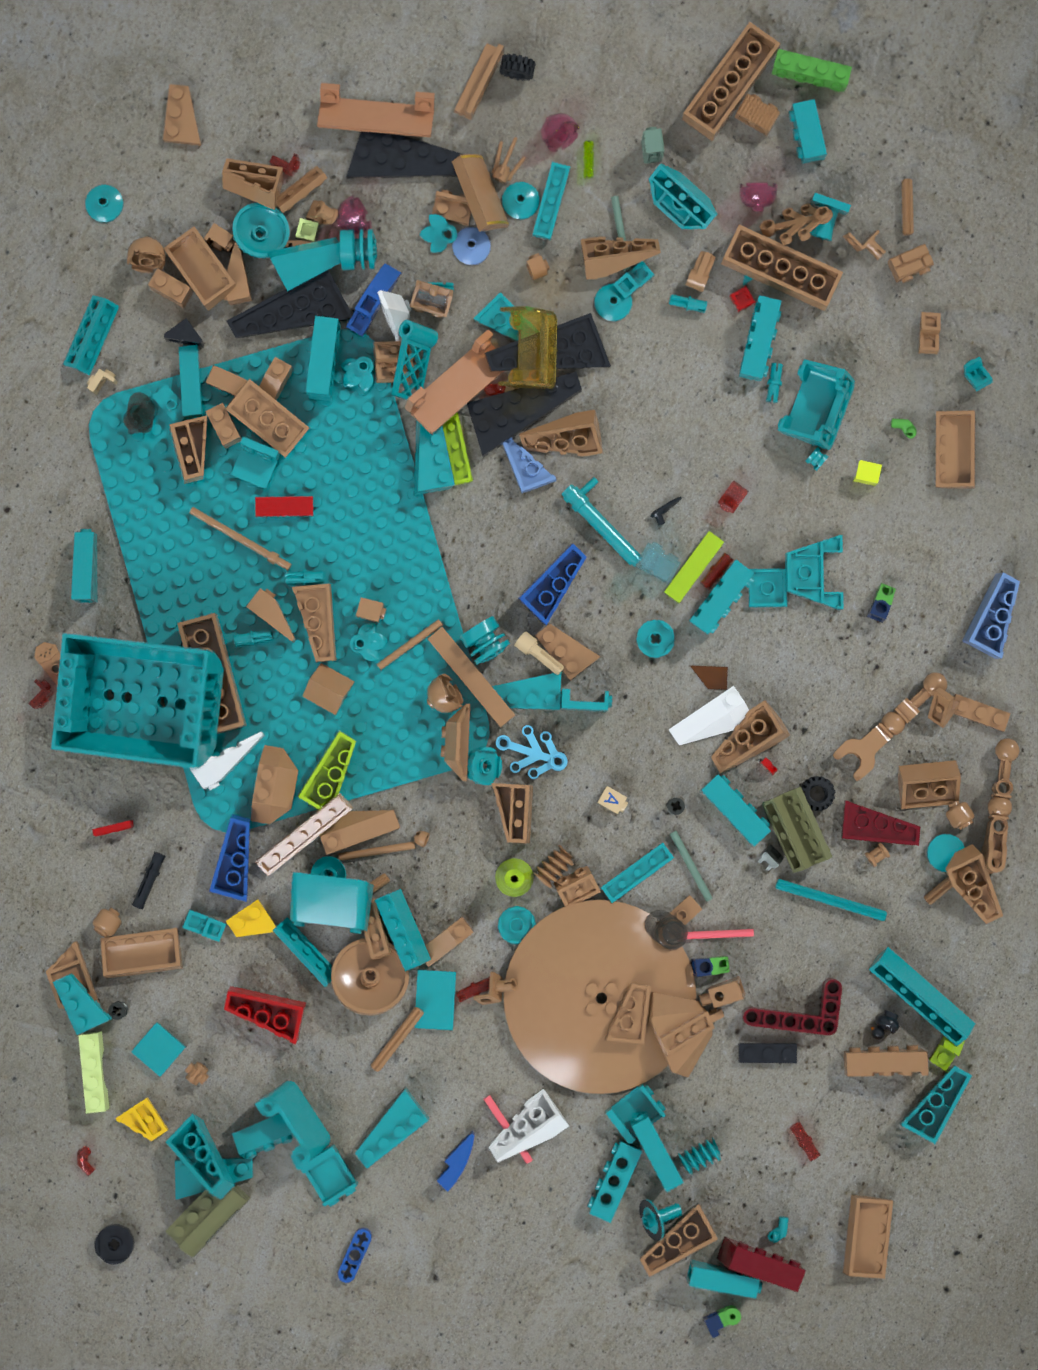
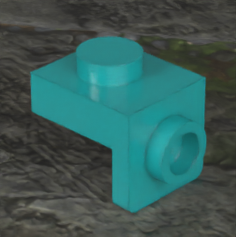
M980 357L969 360L964 365V376L976 392L993 383V378L982 365Z

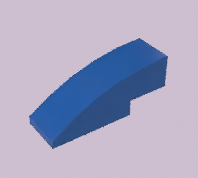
M473 1131L445 1158V1162L449 1166L437 1178V1182L447 1192L457 1182L469 1160L475 1136Z

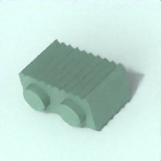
M648 127L644 130L641 140L643 162L645 164L661 162L664 156L662 129Z

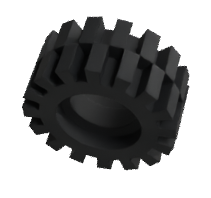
M505 54L502 56L499 72L505 77H510V79L530 81L533 78L536 63L526 56Z
M810 777L801 785L806 800L813 811L827 809L835 800L834 794L836 792L833 788L834 785L825 777ZM815 786H820L824 790V798L820 801H814L810 796V791Z

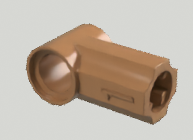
M701 251L685 285L703 292L716 257L711 253Z

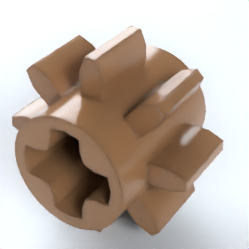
M198 1061L195 1065L191 1062L185 1069V1072L188 1073L185 1078L195 1086L199 1082L203 1085L209 1077L206 1074L209 1069Z

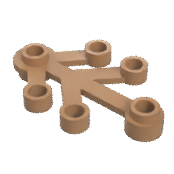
M807 203L800 208L802 215L793 211L792 208H787L782 212L784 219L787 220L786 222L775 224L773 220L768 219L763 221L759 227L762 234L766 237L773 236L778 230L790 228L779 237L783 245H788L792 242V236L797 231L801 241L808 240L811 237L810 232L819 224L828 223L833 217V213L826 206L816 209Z

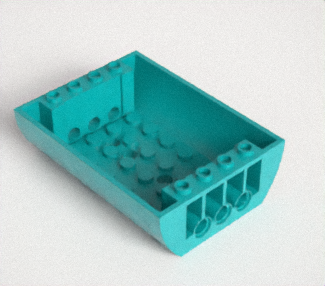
M63 633L51 749L187 768H200L208 761L216 747L224 672L220 659L214 652L208 650ZM109 690H112L114 692V698L112 700H109L107 698V692ZM127 692H130L132 695V700L129 703L125 701V694ZM163 696L166 697L168 700V704L166 707H163L160 704V700ZM180 699H184L186 702L183 710L178 706Z

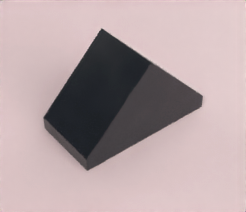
M187 318L164 333V339L168 342L204 347L203 340Z

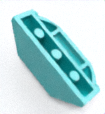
M659 164L649 177L654 205L681 229H706L718 215L709 197L681 172L664 164Z

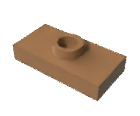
M688 895L661 921L675 935L703 909Z

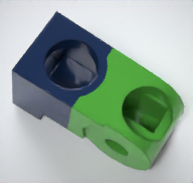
M881 583L866 617L883 623L887 619L896 588Z
M728 956L691 958L693 974L696 977L730 972Z
M728 1305L704 1316L703 1319L712 1338L720 1336L718 1330L728 1325L738 1324L741 1320V1313L734 1305Z

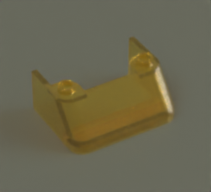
M529 306L500 307L501 312L511 313L510 325L513 329L519 330L518 368L511 370L508 375V381H499L498 385L513 388H553L556 382V314L553 311Z

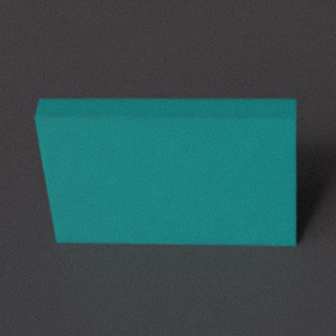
M418 970L416 1007L420 1008L424 1014L414 1028L453 1030L456 972Z

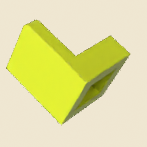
M860 460L853 481L876 486L879 482L882 465Z

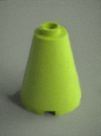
M516 858L508 859L501 863L495 874V881L499 890L511 897H518L527 893L534 880L531 867L525 861ZM516 875L518 877V881L516 883H513L511 881V876Z

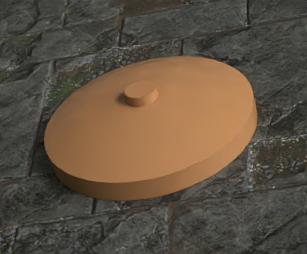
M366 938L350 943L336 957L331 974L332 987L338 1000L349 1010L361 1015H379L393 1009L404 997L409 983V970H404L397 951L391 943H389L391 954L375 960L371 959Z

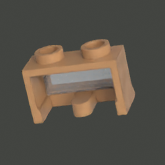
M416 280L410 307L417 312H429L438 318L442 316L447 317L453 297V290Z

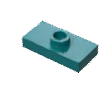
M167 384L164 385L152 396L153 399L175 423L184 421L182 401Z

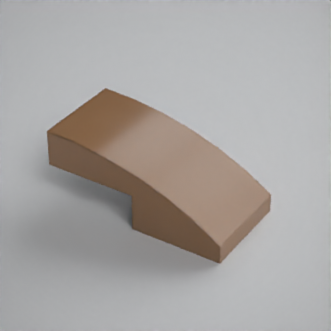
M921 313L919 353L938 354L941 313Z
M213 365L205 383L235 396L247 380Z

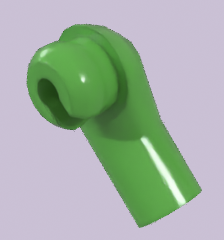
M891 419V428H900L908 438L916 436L917 430L910 420Z

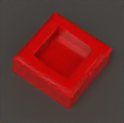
M747 286L730 294V298L738 312L756 302Z

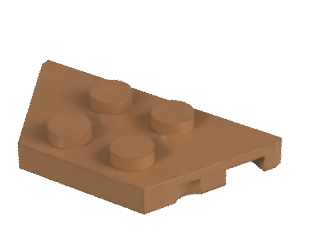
M78 941L73 942L65 953L46 971L56 1003L60 1009L65 1008L53 982L71 973L88 990L87 993L99 1003Z

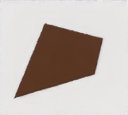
M690 666L707 689L727 690L728 667Z

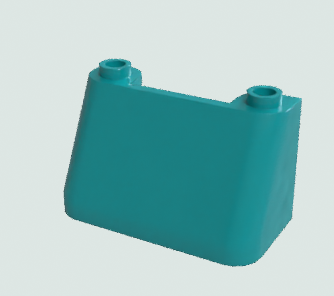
M804 359L802 365L798 368V376L802 384L790 416L785 415L783 418H780L778 431L806 443L830 450L835 442L853 393L855 380L845 369Z
M293 872L290 921L294 922V926L305 927V924L309 923L346 927L350 929V933L361 934L362 931L368 930L374 885L363 880Z
M286 1081L255 1103L263 1116L271 1117L279 1112L300 1145L291 1154V1160L297 1170L307 1165L329 1145L331 1141L329 1132L295 1082Z

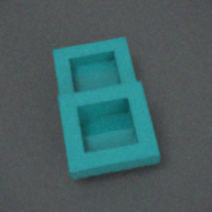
M641 261L613 285L627 299L655 275Z
M191 909L188 910L182 925L184 929L220 942L226 927V923Z

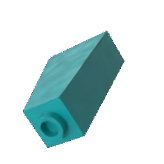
M336 237L267 253L287 291L341 263L340 242Z
M80 529V532L74 533L71 599L78 603H98L97 534L92 532V529Z
M638 1113L633 1116L629 1123L666 1192L683 1184L681 1176L647 1113Z
M693 1259L690 1260L686 1277L691 1287L755 1299L757 1293H761L763 1284L760 1282V1279Z

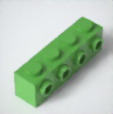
M778 49L771 74L780 78H790L797 82H806L817 87H826L834 91L845 92L852 67Z

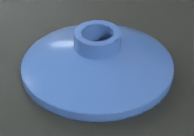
M468 227L457 233V238L453 242V252L460 262L467 265H476L483 262L489 255L490 240L484 231L479 232L478 228ZM472 241L475 243V246L469 247L468 243Z

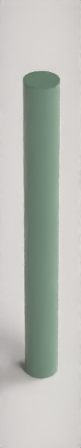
M613 196L611 201L618 238H623L626 241L619 197ZM631 266L625 268L624 272L630 271Z
M677 831L670 833L705 901L713 899Z

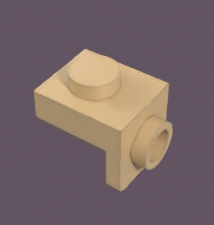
M99 369L95 375L89 378L87 389L97 395L106 380L117 385L116 375L107 369L105 371Z

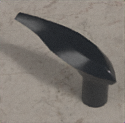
M680 496L653 511L650 517H655L658 526L665 524L662 514L668 512L682 497Z

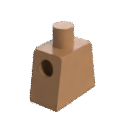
M740 976L710 986L708 993L699 995L702 1006L713 1003L714 1008L744 999L746 993ZM717 992H722L724 997H719Z

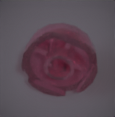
M564 113L548 116L543 123L541 138L550 151L557 152V148L562 146V149H565L578 137L577 130H580V127L570 115Z
M746 183V187L743 184H739L740 199L746 207L752 208L753 212H763L764 208L770 207L777 197L778 184L773 183V187L768 185V183Z
M351 195L343 200L338 207L337 223L341 229L353 230L354 234H359L360 229H363L365 233L368 229L372 228L371 220L367 221L365 214H368L361 200L358 197L354 198L355 195Z

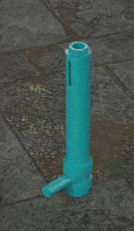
M593 477L581 489L573 484L566 488L561 494L564 497L563 500L566 503L569 502L575 512H579L629 565L632 564L635 567L642 560L639 552L589 502V498L586 496L599 483L598 480Z

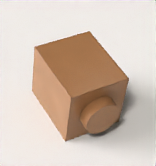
M361 597L356 616L380 623V619L384 620L387 609L384 608V603Z

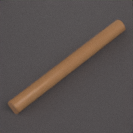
M439 619L377 663L380 670L443 626Z
M415 842L338 853L339 860L343 861L415 849Z

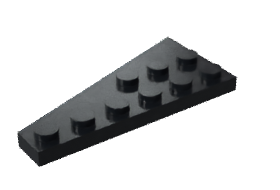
M361 131L346 178L458 177L452 161L463 154L403 135Z
M326 270L289 291L285 289L228 319L227 323L235 338L238 339L313 326L315 316L337 318L339 321L351 319L353 314L329 270Z
M591 313L484 353L490 371L611 367Z
M577 372L467 403L482 457L484 458L489 452L503 445L505 441L515 437L537 422L542 416L549 414L554 408L564 404L580 393L582 388Z

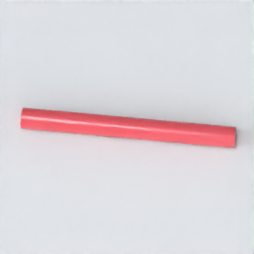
M754 929L676 933L678 940L754 937Z
M488 1095L483 1100L502 1128L507 1129L510 1124L491 1096ZM527 1150L520 1152L526 1164L533 1160Z

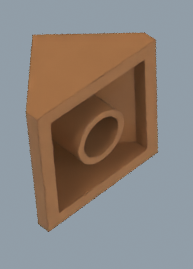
M321 663L310 678L302 697L336 715L351 690L354 681Z

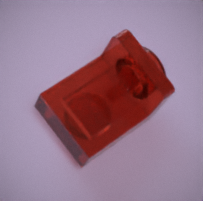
M295 153L290 163L272 155L269 161L271 166L283 167V173L291 177L294 172L298 171L301 164L299 156Z
M733 480L718 501V504H720L721 509L725 512L734 513L749 491Z
M36 679L34 682L42 690L28 704L34 709H42L49 703L48 698L53 694L50 690L52 686L44 679L42 681Z

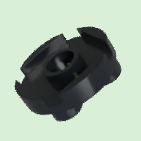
M111 1224L99 1232L95 1239L94 1247L96 1254L104 1262L116 1265L130 1257L134 1250L135 1242L128 1227L120 1224ZM113 1239L120 1243L117 1249H114L109 1244Z

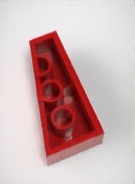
M231 986L227 992L224 1010L246 1021L248 1020L262 1029L265 1028L273 1032L274 1035L283 1037L296 1045L299 1039L306 1002Z

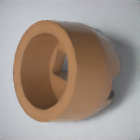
M425 831L416 832L414 836L415 843L425 847L430 833Z

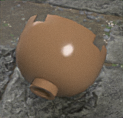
M151 237L139 238L134 240L128 248L127 264L129 265L130 263L132 269L144 273H152V269L157 268L161 270L165 266V250L160 242Z
M441 674L431 681L427 689V702L431 708H435L439 712L451 713L463 706L460 705L463 703V698L457 685L452 686L449 682L452 679L446 674Z

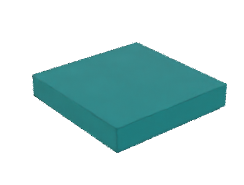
M785 568L749 569L754 573L752 576L754 581L748 587L749 608L787 607Z
M156 1022L131 1052L161 1077L186 1046L161 1024Z

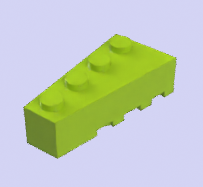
M340 730L337 732L298 794L299 798L319 810L339 794L356 743L353 738Z

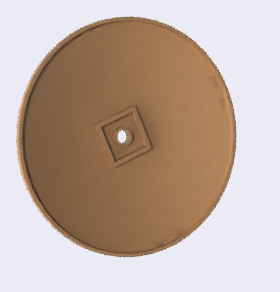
M588 900L562 907L540 920L530 929L516 948L510 960L505 980L514 978L517 985H514L517 987L515 991L504 992V1010L510 1033L526 1060L551 1081L575 1091L593 1094L616 1093L634 1088L649 1081L668 1066L650 1022L651 992L696 1000L693 970L687 954L675 935L648 912L623 902L615 901L611 903L610 900ZM630 983L650 985L651 990L644 1044L606 1041L605 1037ZM598 993H605L607 996L606 1001L602 1004L596 1001Z

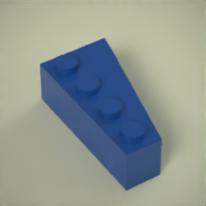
M573 543L570 544L518 597L544 625H547L550 621L551 616L584 563L586 556Z
M234 814L231 815L209 892L247 902L250 819Z

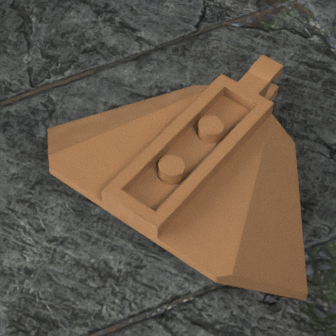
M651 992L650 1022L670 1070L673 1073L689 1078L712 1037L713 1023L724 1017L722 1009L714 1008L708 1012L697 1000Z

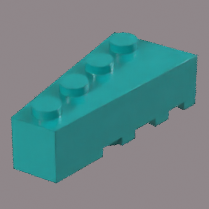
M416 420L414 495L451 489L455 483L443 427L441 426L433 434H430Z
M735 560L689 621L707 635L710 632L713 634L719 626L717 623L721 617L725 618L731 611L729 606L732 602L737 603L743 595L741 590L744 586L748 588L754 581L752 577L754 573L738 560Z

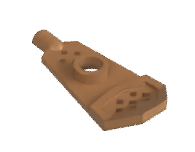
M43 642L36 647L34 658L57 685L59 671L54 673L52 668L55 665L59 667L61 654L57 645Z

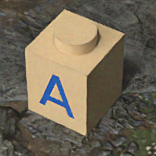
M606 786L597 802L616 814L619 811L623 813L628 804L626 796Z

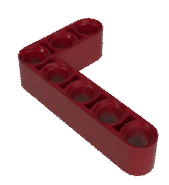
M828 978L823 982L819 1015L747 1007L742 1011L741 1016L743 1021L750 1026L833 1035L838 1029L842 985L834 978ZM831 982H835L837 985V989L834 992L828 991V985ZM832 1001L835 1007L833 1011L828 1012L825 1006L828 1002ZM750 1011L756 1014V1018L753 1021H747L746 1015ZM768 1014H774L775 1020L771 1024L765 1021ZM788 1016L794 1018V1023L791 1026L785 1025V1019ZM811 1018L813 1026L807 1029L804 1027V1021ZM826 1021L832 1022V1028L829 1031L823 1029V1024Z

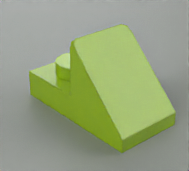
M943 1036L929 1061L947 1071L955 1056H960L965 1040L958 1046H955L949 1039Z

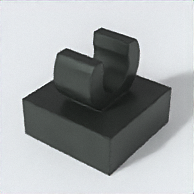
M770 844L764 850L758 862L766 861L769 864L766 870L768 871L771 868L775 870L784 859V856Z

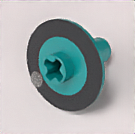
M644 1199L639 1205L641 1223L651 1239L660 1241L664 1236L663 1223L682 1216V1209L678 1203L658 1210L650 1200Z

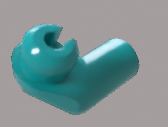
M779 1216L778 1227L767 1235L770 1242H779L787 1236L788 1217Z

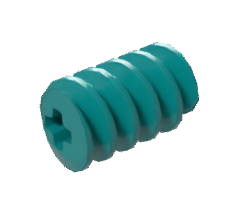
M713 1136L712 1143L707 1139L705 1140V1147L698 1143V1150L692 1146L691 1153L686 1149L684 1150V1157L678 1153L685 1170L690 1174H693V1167L700 1171L699 1164L706 1168L707 1160L714 1164V1157L721 1161V1153Z

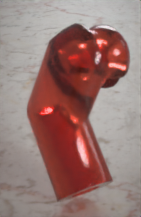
M503 382L489 384L483 390L489 396L498 395L505 392L506 385Z
M84 1146L77 1152V1164L89 1176L95 1169L88 1162L91 1150Z

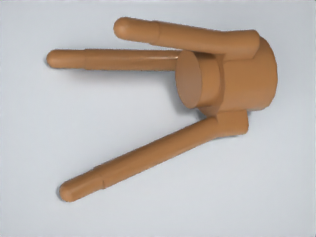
M514 137L505 160L500 165L499 161L503 142H499L494 168L491 172L493 174L492 178L498 182L506 184L507 180L511 181L515 172L526 159L523 156L512 171L509 172L510 168L507 166V163L515 147L517 137Z

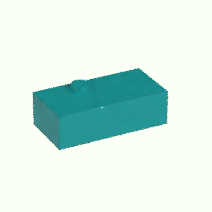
M315 316L310 360L307 366L306 394L309 399L332 401L341 325L337 318Z

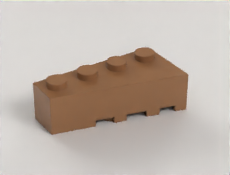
M906 1045L907 1048L899 1049V1046H887V1049L881 1050L878 1046L868 1047V1050H860V1047H850L849 1051H844L845 1075L847 1077L875 1076L878 1073L879 1076H892L894 1073H898V1075L912 1076L913 1072H920L921 1076L928 1075L927 1051L918 1048V1045Z
M699 1203L663 1236L662 1240L657 1241L640 1257V1261L649 1277L718 1239Z

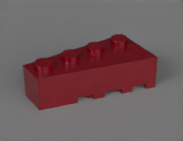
M724 1237L717 1259L728 1269L795 1292L799 1291L806 1272L800 1266L801 1263L794 1259L788 1261L779 1254H770L762 1248H754L747 1243Z

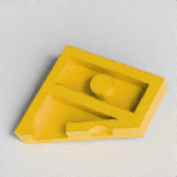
M259 899L226 921L236 937L271 933L276 927V924Z
M148 1097L115 1118L119 1123L125 1124L131 1130L142 1134L143 1137L150 1141L169 1130Z

